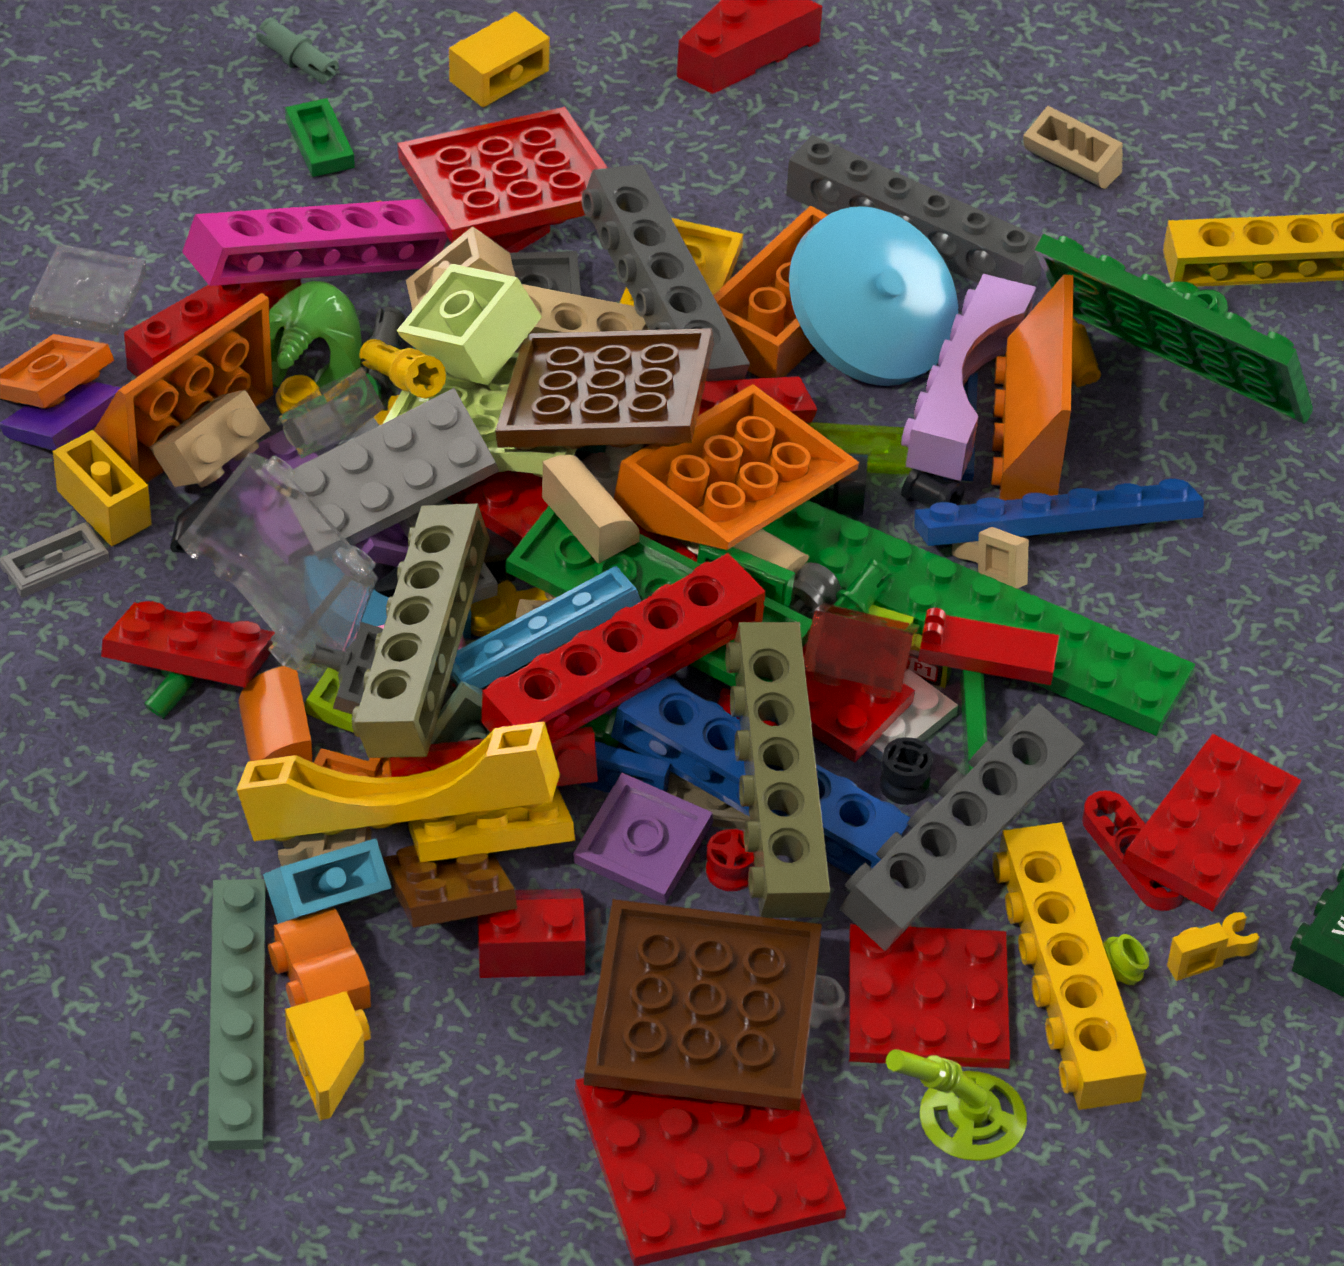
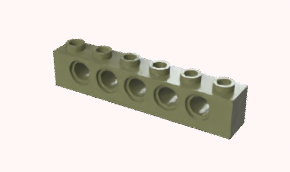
M478 503L421 506L416 525L412 526L409 530L408 551L405 560L401 561L398 565V583L394 596H390L387 601V618L383 631L379 632L376 636V654L371 669H367L364 675V693L360 706H356L352 714L353 732L356 737L361 738L368 758L427 757L490 541Z
M739 622L734 642H727L725 661L727 673H735L736 686H732L730 691L731 716L739 717L741 729L736 730L735 758L736 761H744L745 775H741L739 781V799L741 806H749L750 821H745L744 847L746 852H753L755 867H750L748 877L750 898H758L760 917H823L830 895V885L800 622ZM758 677H767L773 682H766ZM762 721H772L778 726H770ZM766 765H776L784 771H775ZM771 810H781L789 816H778ZM776 856H787L794 862L786 863L780 861Z

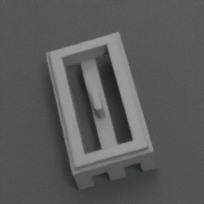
M84 522L1 557L0 568L4 573L6 572L12 585L16 586L17 592L23 598L108 562L109 553L87 522ZM84 539L87 542L64 553L61 550ZM45 556V561L21 571L17 568Z

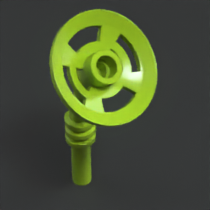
M898 1049L890 1051L887 1055L886 1065L891 1071L920 1079L921 1083L928 1087L920 1104L921 1125L931 1142L945 1153L970 1161L990 1160L1011 1151L1022 1139L1027 1125L1026 1108L1016 1090L1004 1080L984 1072L962 1071L961 1066L957 1062L936 1055L924 1058ZM994 1088L1003 1093L1012 1106L1013 1114L1001 1111V1104L998 1098L991 1092ZM947 1109L950 1122L958 1129L953 1138L940 1128L935 1119L934 1111ZM989 1120L992 1121L990 1125L984 1127ZM1000 1129L1006 1133L994 1142L972 1145L973 1140L989 1138L999 1132Z

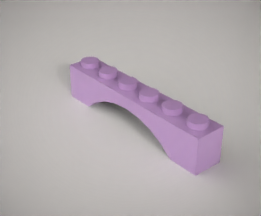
M983 274L976 290L968 289L963 303L962 315H956L950 340L945 339L942 345L938 366L933 365L931 368L926 392L921 391L918 396L914 419L908 418L901 441L902 446L908 447L905 467L961 481L973 454L979 418L969 403L963 386L969 376L982 365L1006 353L1008 337L1032 311L1036 287Z

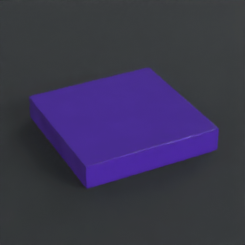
M95 381L78 385L67 392L65 399L58 405L46 409L26 405L0 422V428L9 439L56 450L95 428L120 387Z

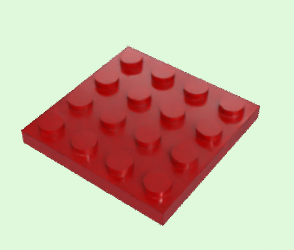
M566 107L397 143L399 160L427 205L441 221L451 243L472 226L485 236L492 237L501 234H518L524 229L546 224L558 225L568 219L586 216L582 208V193L587 189L592 170L608 168Z
M584 1078L575 1080V1091L634 1266L845 1218L846 1207L803 1092L801 1095L800 1111L590 1086L584 1085Z

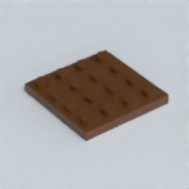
M712 328L529 334L521 344L496 426L497 447L531 450L544 446H562L566 449H578L586 445H610L615 448H626L634 444H659L665 447H673L682 443H692L714 347Z
M612 899L584 1070V1085L800 1111L822 924Z

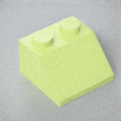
M450 264L397 329V332L402 339L417 350L440 360L445 367V371L453 377L488 385L499 374L504 364L523 340L528 337L542 316L518 277Z

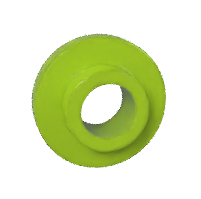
M1122 934L1119 937H1109L1103 942L1115 981L1127 985H1134L1139 982L1144 976V970L1149 967V957L1141 943L1128 934Z

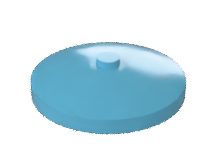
M849 207L840 209L824 217L809 229L801 238L793 254L789 272V290L795 315L813 347L836 369L865 383L891 386L912 381L929 371L933 365L936 366L938 364L942 345L945 339L950 340L953 322L958 314L957 294L953 279L943 258L933 244L912 224L901 217L877 208Z

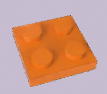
M52 334L0 369V399L12 401L13 403L37 406L41 409L51 408L61 403L65 399V394L76 386L95 380L100 375V370L114 361V357L108 344Z

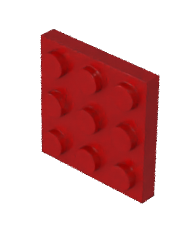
M850 924L849 1062L886 1063V1058L890 1051L898 1049L924 1058L936 1055L957 1062L961 1067L1009 1069L1010 1042L1006 931L908 927L884 951L856 924Z

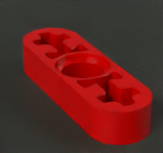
M1106 790L1091 794L1085 801L1082 822L1087 832L1145 905L1158 911H1169L1177 908L1183 902L1184 896L1173 890L1167 892L1163 887L1154 889V880L1122 863L1124 854L1120 849L1125 845L1131 844L1145 825L1144 821L1120 794ZM1098 810H1102L1105 814L1115 813L1114 823L1106 815L1097 817Z

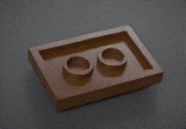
M412 845L399 849L396 855L383 857L391 887L413 928L517 909L515 889L493 853H480L420 863L415 846Z

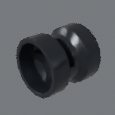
M902 737L891 741L885 747L882 760L883 770L879 786L882 794L888 800L896 804L910 805L920 802L928 794L933 754L923 741L916 738Z

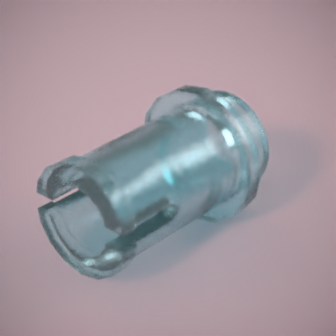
M606 907V924L601 922L600 908L591 910L585 918L589 947L585 951V961L597 975H600L611 911V908Z

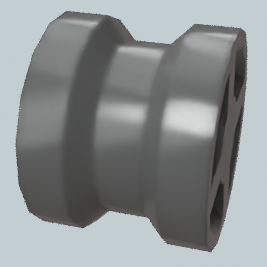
M809 562L804 564L795 575L789 608L814 620L815 624H817L825 614V607L832 606L838 600L836 594L841 589L838 579L831 571L818 563Z

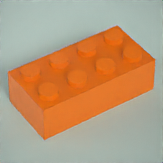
M811 205L713 295L750 363L747 371L760 378L785 377L814 349L797 320L789 290L790 265L798 243L809 229L828 216V214Z

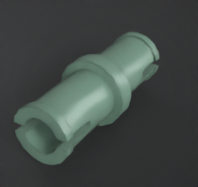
M272 17L264 20L258 29L267 35L265 36L261 32H257L256 39L258 42L265 44L281 55L283 62L289 67L297 66L315 78L321 85L336 75L328 67L330 66L334 70H338L339 63L337 60L330 58L312 45L311 39L306 35H296Z

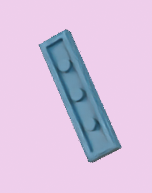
M614 566L459 649L450 679L456 687L463 681L478 688H483L497 678L503 677L526 665L538 655L548 653L565 644L579 632L591 630L606 622L620 609L641 602L637 589L620 569Z

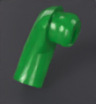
M161 670L165 679L146 700L144 705L148 710L164 719L185 695L196 677Z

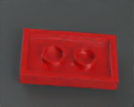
M154 601L134 602L103 637L101 657L246 687L271 654L276 632L261 629L258 624L249 621L230 623L213 619L212 615L202 611L183 613L166 609L163 604Z

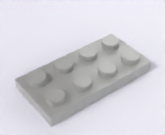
M453 388L280 475V478L322 559L325 560L420 512L421 506L434 505L499 472L458 393Z

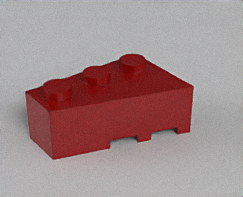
M721 0L678 40L677 77L711 94L755 74L757 69L773 61L778 63L788 58V54L806 45L811 47L819 43L823 6L811 0Z

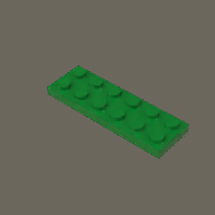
M548 506L507 558L506 572L554 597H558L606 570L617 566L637 589L639 597L643 601L652 596L661 586L671 585L691 574L700 564L639 534V542L598 564L550 506ZM765 596L762 622H800L803 648L814 633L815 621ZM727 643L689 664L731 687L736 686L735 673H727L725 653ZM758 677L763 681L773 682L767 677Z

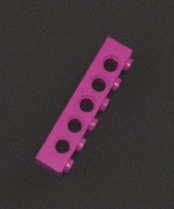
M423 199L195 214L182 253L208 285L215 286L420 269L443 250L448 237L441 221Z

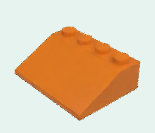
M1063 275L1008 337L1005 357H996L994 384H1003V390L995 389L993 417L1002 418V423H994L992 451H1001V457H993L991 485L1000 486L999 499L1004 501L1023 499V496L1029 493H1044L1049 496L1058 495L1071 414L1073 275Z
M260 293L117 391L94 431L145 483L164 471L149 447L219 395L246 390L256 407L273 395L268 297Z
M752 384L699 415L692 443H682L673 447L649 444L622 460L614 500L634 522L648 532L728 550L856 471L859 462Z

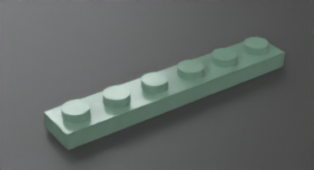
M264 879L213 880L208 1150L263 1149L266 883Z

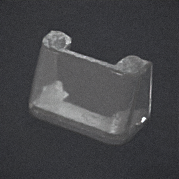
M249 452L178 540V543L192 558L197 559L199 555H203L213 559V565L216 567L213 572L216 576L233 583L275 632L270 639L273 644L268 650L281 665L321 679L328 667L310 663L316 643L318 642L319 644L346 652L347 647L355 640L376 585L377 576L373 571L376 564L365 552L355 546H351L293 480L296 473L285 461L277 456H272L268 460Z

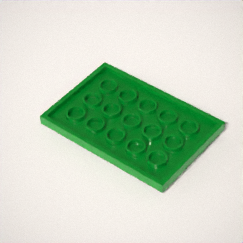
M1042 235L1034 250L1051 289L1063 275H1073L1074 318L1300 423L1305 424L1313 412L1312 403L1297 351L1293 348L1294 344L1288 338L1271 331L1268 332L1267 336L1251 329L1252 325L1246 319L1237 314L1226 312L1225 316L1211 311L1208 309L1209 305L1204 300L1193 294L1184 293L1182 297L1166 290V284L1154 276L1142 274L1139 278L1125 271V266L1116 259L1107 255H1101L1099 259L1083 252V246L1068 237L1059 236L1058 240L1048 235Z

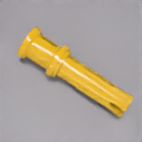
M378 339L368 340L360 348L359 356L361 359H365L362 362L364 366L390 377V380L396 387L409 391L417 397H433L441 391L445 384V367L434 356L425 355L413 348L401 350L387 345Z

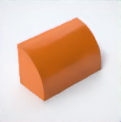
M296 664L273 668L253 678L243 688L238 700L249 760L257 761L297 755L313 763L311 736Z

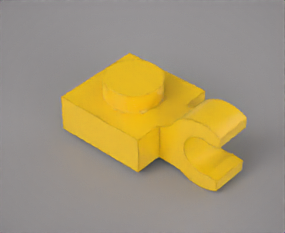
M1236 912L1228 915L1224 919L1222 926L1218 922L1203 928L1193 927L1173 937L1167 967L1175 980L1179 981L1221 967L1225 959L1235 956H1248L1257 950L1259 935L1253 933L1248 936H1239L1235 933L1244 930L1247 919L1245 913Z

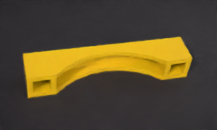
M545 722L494 728L478 746L458 760L432 771L405 777L374 778L345 774L321 767L297 755L247 762L237 787V793L254 841L269 839L286 841L299 835L315 833L333 835L345 829L368 826L385 828L394 823L414 820L432 822L444 816L467 813L484 815L493 810L521 807L532 809L544 803L552 802L560 773Z

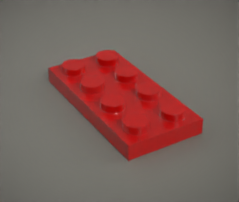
M1212 734L1126 849L1122 863L1213 912L1298 791L1301 779Z

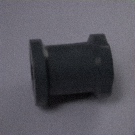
M912 469L903 483L901 496L909 502L916 500L927 508L939 502L960 505L965 487L958 481L950 483L939 475Z

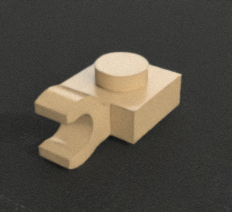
M989 527L979 532V541L952 544V555L978 563L979 573L1017 589L1028 584V539Z

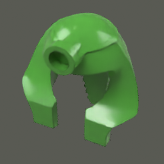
M325 281L304 283L288 292L269 310L273 387L279 388L288 368L294 364V360H298L299 355L303 354V350L308 348L312 340L319 337L326 340L331 351L330 362L319 369L314 378L315 383L322 391L323 401H330L339 381L343 377L354 372H360L361 358L359 353L362 339L359 319L353 303L334 285Z

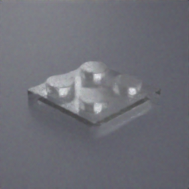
M58 244L28 305L29 317L33 320L118 336L147 274L146 260Z

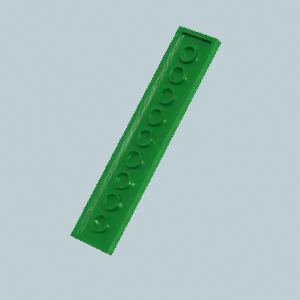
M808 500L762 528L808 555L809 558L806 563H818L826 567L835 575L841 589L844 590L857 578L871 559L883 564L889 570L885 576L889 573L893 574L895 580L882 592L873 605L914 617L912 632L922 635L927 610L930 608H940L948 616L1059 635L1051 685L1031 683L1155 736L1158 735L1179 700L1195 668V663L1180 658L1173 653L1161 650L1128 634L1116 631L1080 614L1059 607L1035 595L1021 591Z

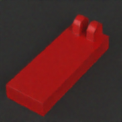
M930 608L926 612L918 662L1051 685L1059 635L948 616L940 608Z

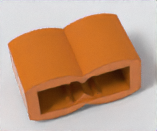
M334 907L274 925L275 942L268 944V951L275 972L277 974L286 972L290 982L286 983V992L291 1007L345 991L349 996L354 1011L371 1007L370 983L356 950L351 945L345 926Z

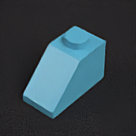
M376 838L291 863L263 874L278 924L392 888Z

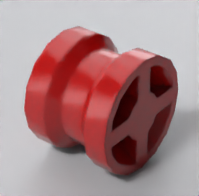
M725 829L717 832L710 838L707 844L708 861L706 863V876L715 887L724 891H740L747 888L750 867H755L753 852L745 851L744 831Z

